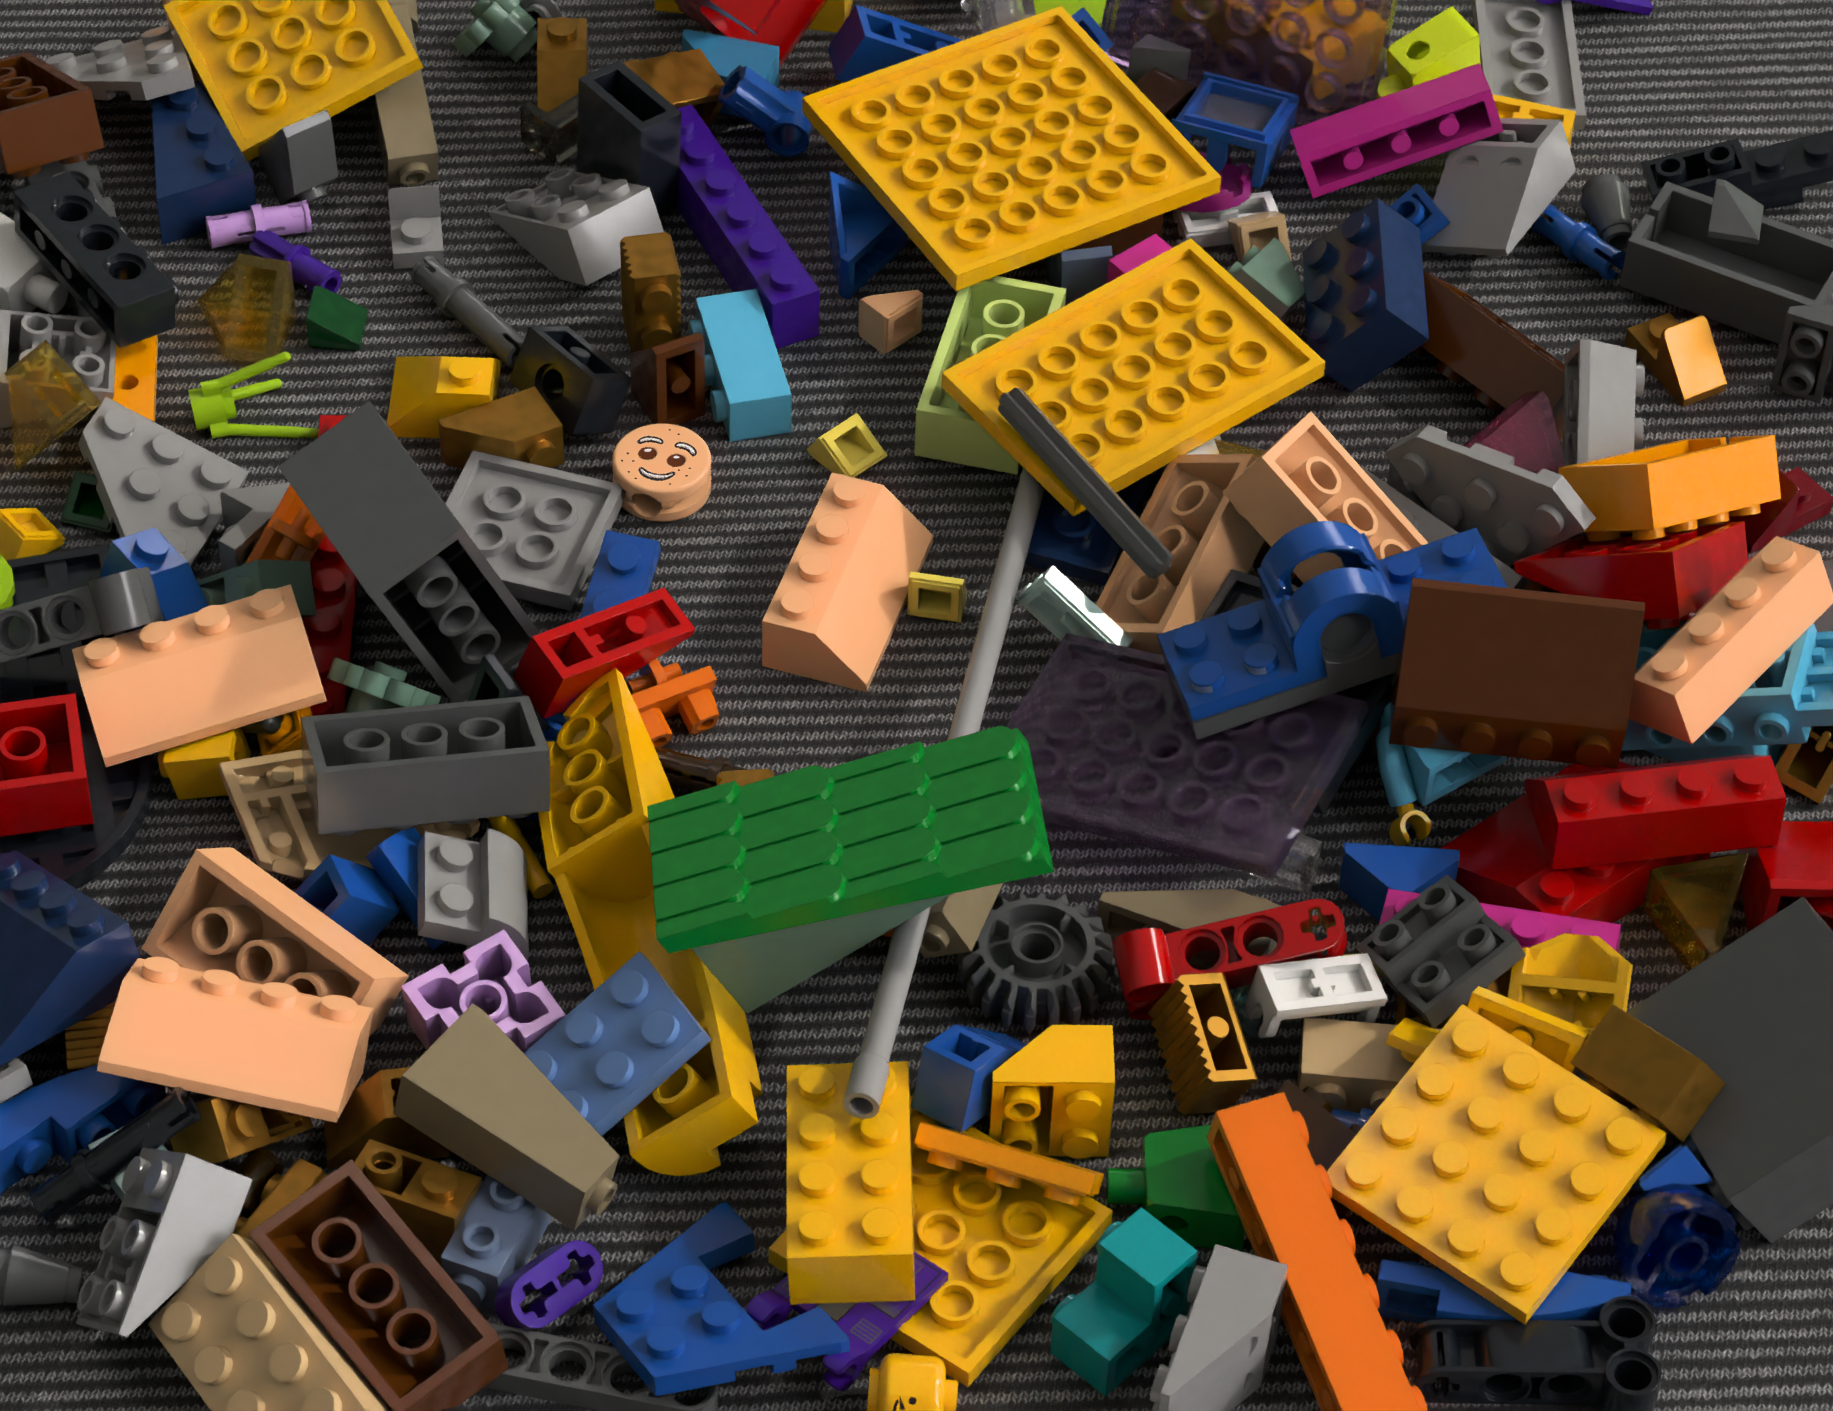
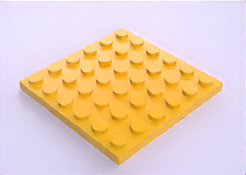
M1062 6L802 98V113L955 291L1220 193L1221 176Z

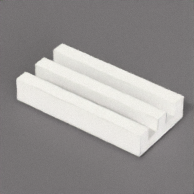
M1271 191L1251 193L1250 198L1239 206L1223 211L1202 213L1174 209L1172 217L1174 222L1178 223L1177 230L1179 235L1183 236V242L1191 238L1202 248L1233 244L1228 227V220L1269 211H1279Z

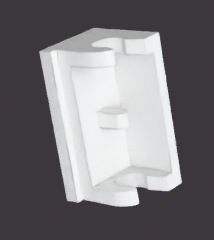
M1368 953L1258 965L1244 1008L1249 1019L1260 1018L1263 1014V1023L1259 1029V1037L1268 1038L1276 1035L1281 1020L1361 1011L1358 1015V1022L1374 1023L1380 1007L1385 1006L1388 998Z

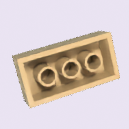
M231 1233L148 1323L211 1411H391L255 1243L239 1235Z

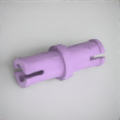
M307 200L262 208L261 204L250 205V210L205 216L211 249L235 243L253 241V235L258 230L263 232L270 230L278 236L312 232V222Z

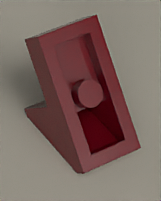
M1800 467L1785 474L1778 468L1781 499L1760 504L1761 513L1729 516V521L1720 523L1744 521L1747 552L1752 554L1767 545L1774 537L1783 538L1829 514L1833 504V497Z

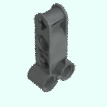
M149 567L135 568L89 581V585L0 610V664L100 635L118 634L146 626L153 622L164 621ZM69 601L77 603L84 612L83 626L77 632L66 628L61 619L62 609ZM16 616L24 619L30 627L31 635L24 647L16 646L8 636L9 623Z

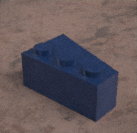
M199 80L194 81V88L151 99L156 199L162 245L207 232L205 216L250 210V205L256 204L253 170Z

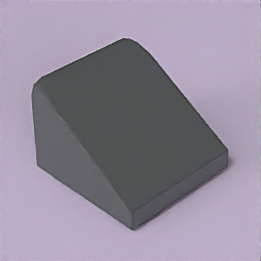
M1147 34L1134 44L1132 48L1127 77L1135 84L1148 71L1153 68H1159L1185 81L1191 50Z

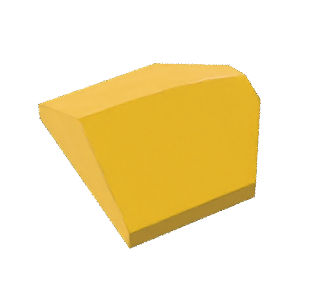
M1563 933L1530 948H1522L1526 956L1512 966L1508 998L1590 1030L1589 1036L1612 1004L1627 1012L1633 965L1599 936Z

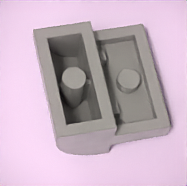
M488 828L480 843L424 831L417 845L418 936L466 945L467 950L496 933L505 930L528 961L527 860L521 846L509 836Z

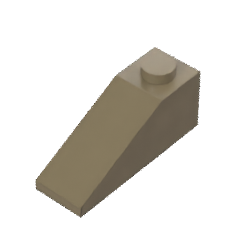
M1235 889L1103 892L1099 899L1097 917H1101L1104 933L1110 934L1112 941L1117 936L1136 929L1159 928L1164 934L1280 907L1281 905L1273 903L1266 898L1252 896ZM1259 937L1252 940L1246 950L1255 956H1265L1276 948L1277 943L1271 938ZM1201 951L1190 959L1189 965L1198 970H1207L1218 962L1219 956L1211 951ZM1251 985L1242 986L1240 988L1250 991Z

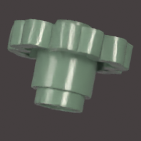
M478 0L469 10L475 17L452 44L467 57L484 41H487L503 58L508 55L513 61L517 62L537 42V28L534 27L537 22L519 5L522 0Z
M334 657L327 675V679L353 688L344 713L439 704L441 696L404 683L408 672L379 661L375 662L373 670H369Z

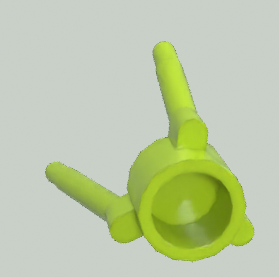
M287 351L258 361L218 379L200 382L201 387L188 390L197 431L210 429L212 439L229 435L318 438L319 429L297 426L231 424L227 421V419L237 418L234 401L279 389L282 386V381L277 378L236 389H231V386L288 362L291 359V354Z

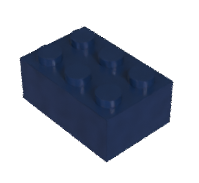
M1377 198L1360 211L1352 213L1345 222L1324 237L1313 241L1302 252L1308 346L1326 361L1324 370L1326 375L1353 392L1429 340L1420 229Z

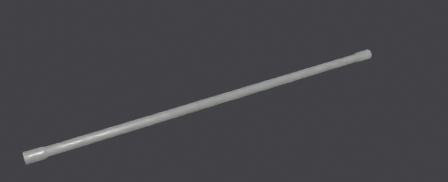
M1024 468L1017 487L947 741L979 732L1045 491V488ZM931 907L894 928L861 1050L853 1063L843 1099L844 1109L854 1117L868 1119L876 1116L879 1112L889 1075L888 1064Z

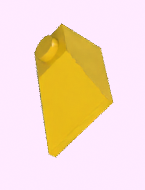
M396 356L387 425L396 437L440 439L438 420L497 400L501 361L495 358Z

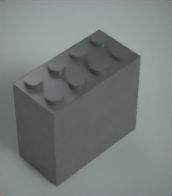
M370 400L278 466L365 591L453 703L464 702L469 698L483 655L493 654L507 671L521 660L532 636L540 634Z
M1801 897L1627 1011L1634 1018L1703 1060L1726 1083L1682 1143L1688 1147L1698 1162L1703 1161L1711 1175L1709 1176L1712 1182L1706 1184L1723 1209L1730 1208L1745 1231L1755 1227L1771 1244L1833 1205V931L1804 897Z

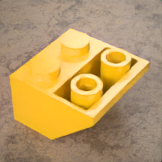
M1051 1025L992 1072L989 1136L1001 1144L1042 1156H1066L1074 1159L1108 1157L1115 1091L1113 1025Z

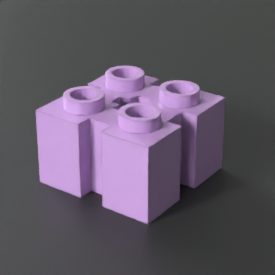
M505 930L464 951L465 966L450 974L442 963L401 986L407 1022L426 1049L472 1004L481 1008L523 1053L566 1016L542 981L534 985L531 984L529 963Z

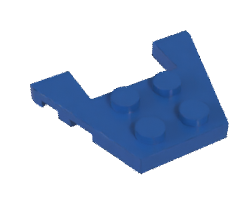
M723 1202L713 1208L593 1304L594 1321L597 1327L655 1396L736 1381V1371L768 1366L775 1374L796 1370V1360L825 1354L828 1357L834 1354L850 1352L849 1337L821 1306L772 1328L762 1330L710 1272V1270L755 1251L754 1232L727 1202Z

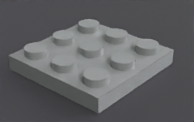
M473 450L445 504L514 598L571 611L597 559L606 530H611L623 505L625 490L618 483Z

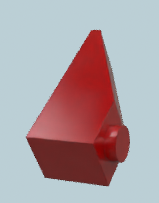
M664 587L532 636L513 678L525 695H529L532 705L540 716L545 719L566 711L589 686L615 667L622 673L625 679L691 637L695 627Z

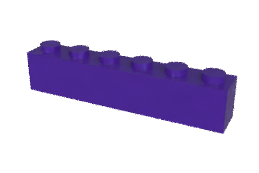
M693 105L677 108L682 112L678 211L733 292L757 289L776 349L819 336V288Z

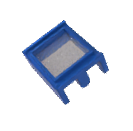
M1205 71L1203 81L1178 117L1172 119L1171 124L1188 142L1193 134L1209 138L1205 160L1216 172L1221 171L1228 162L1231 144L1256 150L1251 186L1260 189L1292 140L1289 130L1294 129L1300 95Z

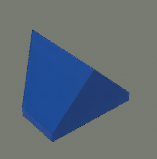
M830 171L829 252L839 295L848 300L907 246L908 235L866 187Z

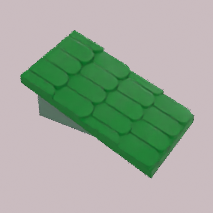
M992 727L924 747L919 741L827 769L818 765L808 766L743 786H739L736 781H731L647 806L648 821L650 822L649 837L652 854L653 887L655 888L653 895L655 921L657 922L656 938L668 953L692 949L747 1014L953 893L1054 872L1029 743L1018 728Z

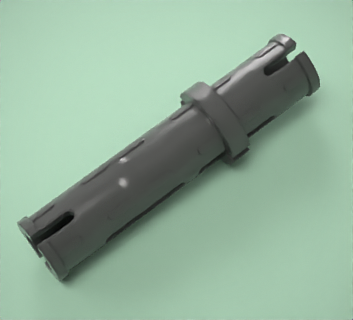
M430 255L423 258L424 262L431 268L430 271L418 261L412 269L411 280L436 300L438 310L444 316L456 318L496 354L508 368L513 369L516 359L512 356L515 354L518 357L525 338L475 295V291L472 289L474 287L464 278H456L440 264L436 257Z

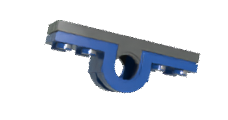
M1318 521L1291 530L1275 542L1266 553L1261 567L1257 569L1263 594L1262 600L1159 634L1157 637L1165 668L1198 740L1395 673L1412 578L1508 587L1477 528L1378 560L1365 533L1360 534L1353 527L1341 522ZM1318 553H1334L1342 560L1343 567L1321 573L1308 580L1301 587L1291 584V574L1294 568L1300 562Z

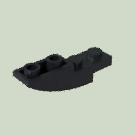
M1833 130L1744 152L1737 138L1641 162V170L1653 202L1666 182L1713 198L1716 180L1721 179L1728 181L1762 204L1764 209L1788 206L1803 202L1802 188L1833 181Z

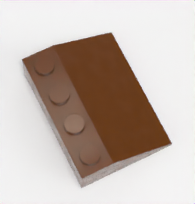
M1412 578L1392 686L1389 744L1525 758L1534 761L1544 760L1581 764L1590 767L1617 768L1627 729L1645 613V602Z

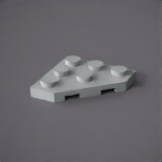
M167 26L150 29L141 35L142 39L124 44L119 39L109 40L96 45L92 53L77 57L73 53H62L52 56L45 61L91 88L94 100H111L116 97L115 91H124L126 94H130L131 100H150L195 87L188 52L177 31H171L170 27Z
M107 397L104 398L83 430L78 443L84 461H90L97 478L96 490L110 523H115L120 537L122 538L155 527L185 558L191 569L223 519L221 492L227 489L242 488L249 474V471Z
M1426 425L1397 440L1384 453L1397 469L1402 479L1408 483L1432 515L1459 533L1477 528L1490 554L1507 566H1511L1515 561L1543 551L1585 531L1596 519L1563 475L1545 468L1536 474L1514 465L1513 456L1475 443L1471 448L1447 440L1446 431L1431 425Z

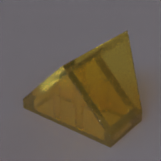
M238 254V258L197 300L224 353L223 357L258 362L282 352L296 318L292 265L290 261Z
M46 340L4 373L9 380L15 472L102 404Z
M1749 852L1662 866L1650 870L1642 908L1688 971L1724 948L1732 925Z

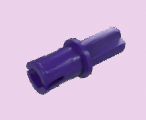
M258 230L253 235V241L249 245L250 253L279 271V276L283 281L287 283L294 281L310 292H313L314 286L326 288L334 293L338 292L342 282L341 273L312 257L308 247L301 244L294 246L270 230H265L264 232Z

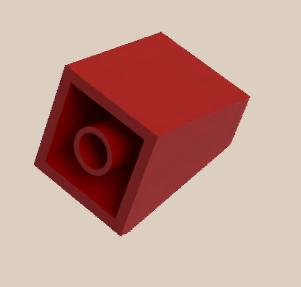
M1782 821L1778 845L1738 850L1736 860L1747 932L1801 897H1804L1833 931V821Z

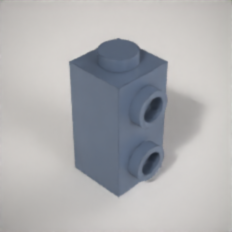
M487 1175L440 1257L441 1267L475 1307L480 1306L496 1312L495 1295L498 1287L506 1278L528 1263L551 1221V1215Z

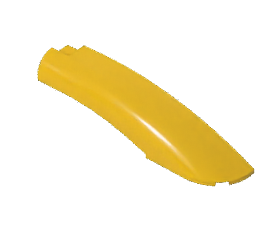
M615 667L589 686L565 711L563 716L567 722L560 729L557 741L546 742L550 756V811L538 812L547 870L555 878L580 945L594 991L640 951L651 961L712 1039L624 1117L630 1155L638 1163L659 1174L689 1176L707 1172L721 1166L717 1146L740 1135L743 1131L758 1123L754 1099L762 1095L763 1092L745 1011L692 949L668 953L656 938L657 922L655 921L653 895L655 888L653 887L652 854L649 837L650 822L648 821L647 806L675 797L624 677Z

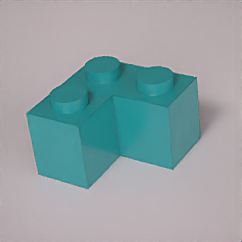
M1142 1207L1123 1223L1116 1221L1104 1231L1096 1247L1098 1259L1096 1276L1093 1283L1078 1296L1070 1294L1065 1297L1056 1307L1051 1317L1052 1336L1050 1353L1105 1397L1170 1340L1177 1316L1179 1314L1187 1316L1191 1303L1187 1302V1294L1196 1266L1197 1250Z

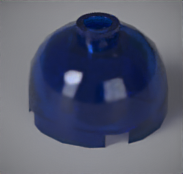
M1670 1183L1643 1191L1634 1197L1620 1213L1614 1227V1259L1627 1283H1632V1290L1641 1300L1658 1308H1678L1687 1305L1682 1297L1691 1295L1697 1290H1700L1706 1296L1717 1289L1735 1265L1740 1253L1741 1240L1735 1234V1225L1737 1224L1733 1216L1721 1202L1695 1185Z

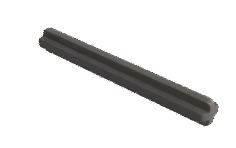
M1013 388L1008 393H1003L999 398V413L1140 569L1152 579H1156L1162 573H1167L1172 567L1171 561L1173 556L1151 530L1022 389Z

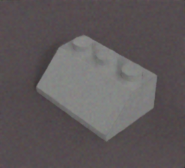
M1580 339L1565 355L1562 467L1642 448L1644 425L1643 418L1635 417V397L1643 396L1645 368L1644 365H1636L1637 350L1592 339Z

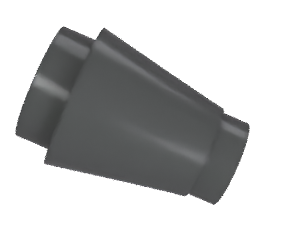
M1597 175L1584 184L1580 204L1599 237L1616 249H1624L1627 247L1628 240L1632 235L1629 187L1624 182H1621L1617 175Z
M13 1244L12 1250L0 1248V1299L3 1300V1306L64 1304L65 1302L77 1304L83 1267L71 1265V1263Z

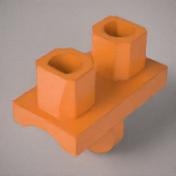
M289 484L245 564L255 560L311 561L325 533L291 484Z
M656 658L639 669L640 676L626 681L651 741L656 747L661 748L671 740L672 732L665 720L668 717L680 713L690 734H698L711 729L717 723L719 712L712 694L717 678L710 665L683 675L677 662L662 667Z

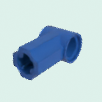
M739 65L734 69L720 88L718 101L766 134V144L774 153L792 157L800 155L808 148L812 123L802 113V98L807 95L799 91H781L747 66L742 67Z

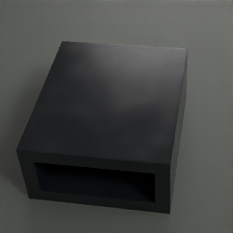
M620 60L579 78L577 172L585 174L597 173L600 174V177L613 180L626 179L628 183L649 187L659 216L678 208L682 112Z

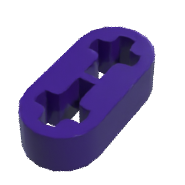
M579 1240L559 1243L548 1248L500 1284L495 1295V1309L499 1319L506 1326L526 1330L538 1329L550 1324L590 1295L600 1285L603 1276V1263L600 1254L593 1245ZM575 1259L579 1268L573 1273L574 1280L559 1282L557 1276L569 1268V1260ZM539 1289L542 1294L529 1304L530 1312L524 1313L519 1305L525 1299L524 1292Z

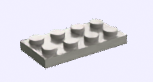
M1472 0L1475 31L1479 34L1480 65L1492 94L1576 111L1573 130H1584L1586 108L1571 0H1562L1551 4H1541L1536 0Z

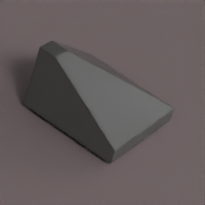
M1717 179L1707 237L1758 245L1764 206L1728 181Z

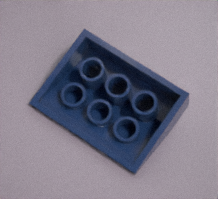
M17 850L0 854V1066L116 1001L122 980L136 960L140 958L127 921Z

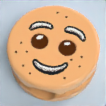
M665 423L642 426L626 434L617 443L613 451V482L618 483L625 490L622 508L640 519L654 522L676 521L694 514L708 500L711 492V453L706 442L690 429Z

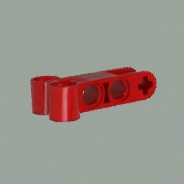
M1322 898L1309 899L1164 934L1159 928H1141L1123 933L1112 940V949L1129 1016L1137 1020L1153 1019L1147 1014L1150 1008L1180 975L1222 972L1225 975L1230 990L1251 985L1258 965L1343 956L1347 947L1344 916L1340 908L1333 902ZM1317 910L1318 915L1312 916V911ZM1323 925L1327 938L1316 940L1312 927ZM1259 937H1268L1277 943L1276 948L1265 956H1255L1246 950L1252 940ZM1327 949V954H1326V955H1322V954H1321V951H1324V950ZM1201 951H1211L1219 956L1218 962L1207 970H1198L1189 965L1190 959Z

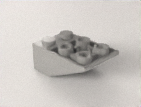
M1500 118L1504 132L1450 150L1433 201L1451 223L1422 244L1421 251L1439 252L1446 255L1479 254L1487 255L1488 257L1508 256L1576 171L1562 120Z
M563 168L551 172L545 177L546 182L534 189L528 188L512 192L504 198L505 204L489 211L490 217L495 223L561 280L585 286L621 268V239L626 236L664 232L649 187L628 183L626 179L613 180L600 177V174L597 173L585 174L575 172L573 168Z
M0 309V429L99 403L105 397L113 399L116 343L92 317Z
M142 1147L140 1155L131 1160L124 1173L122 1190L125 1192L117 1216H112L103 1229L100 1238V1250L103 1253L96 1272L85 1280L77 1300V1308L80 1310V1314L76 1324L128 1337L183 1285L233 1233L253 1179L186 1153Z
M1215 1244L1207 1268L1197 1265L1193 1272L1187 1294V1302H1190L1191 1306L1187 1316L1179 1314L1176 1318L1168 1348L1169 1351L1173 1352L1169 1366L1159 1365L1152 1385L1150 1401L1155 1402L1152 1411H1231L1261 1387L1278 1339L1288 1265Z

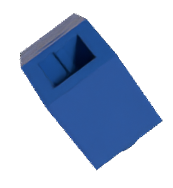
M958 1024L953 1025L923 1046L911 1108L931 1117L935 1123L942 1127L955 1129L962 1133L990 1112L992 1072L1027 1044L1007 1034Z

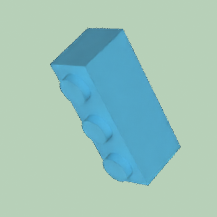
M757 289L696 298V319L688 321V333L691 335L700 332L705 340V386H712L713 391L710 392V401L715 422H724L730 442L790 433L792 394Z

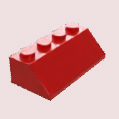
M1751 754L1525 779L1524 783L1551 870L1778 845L1787 799L1771 756Z

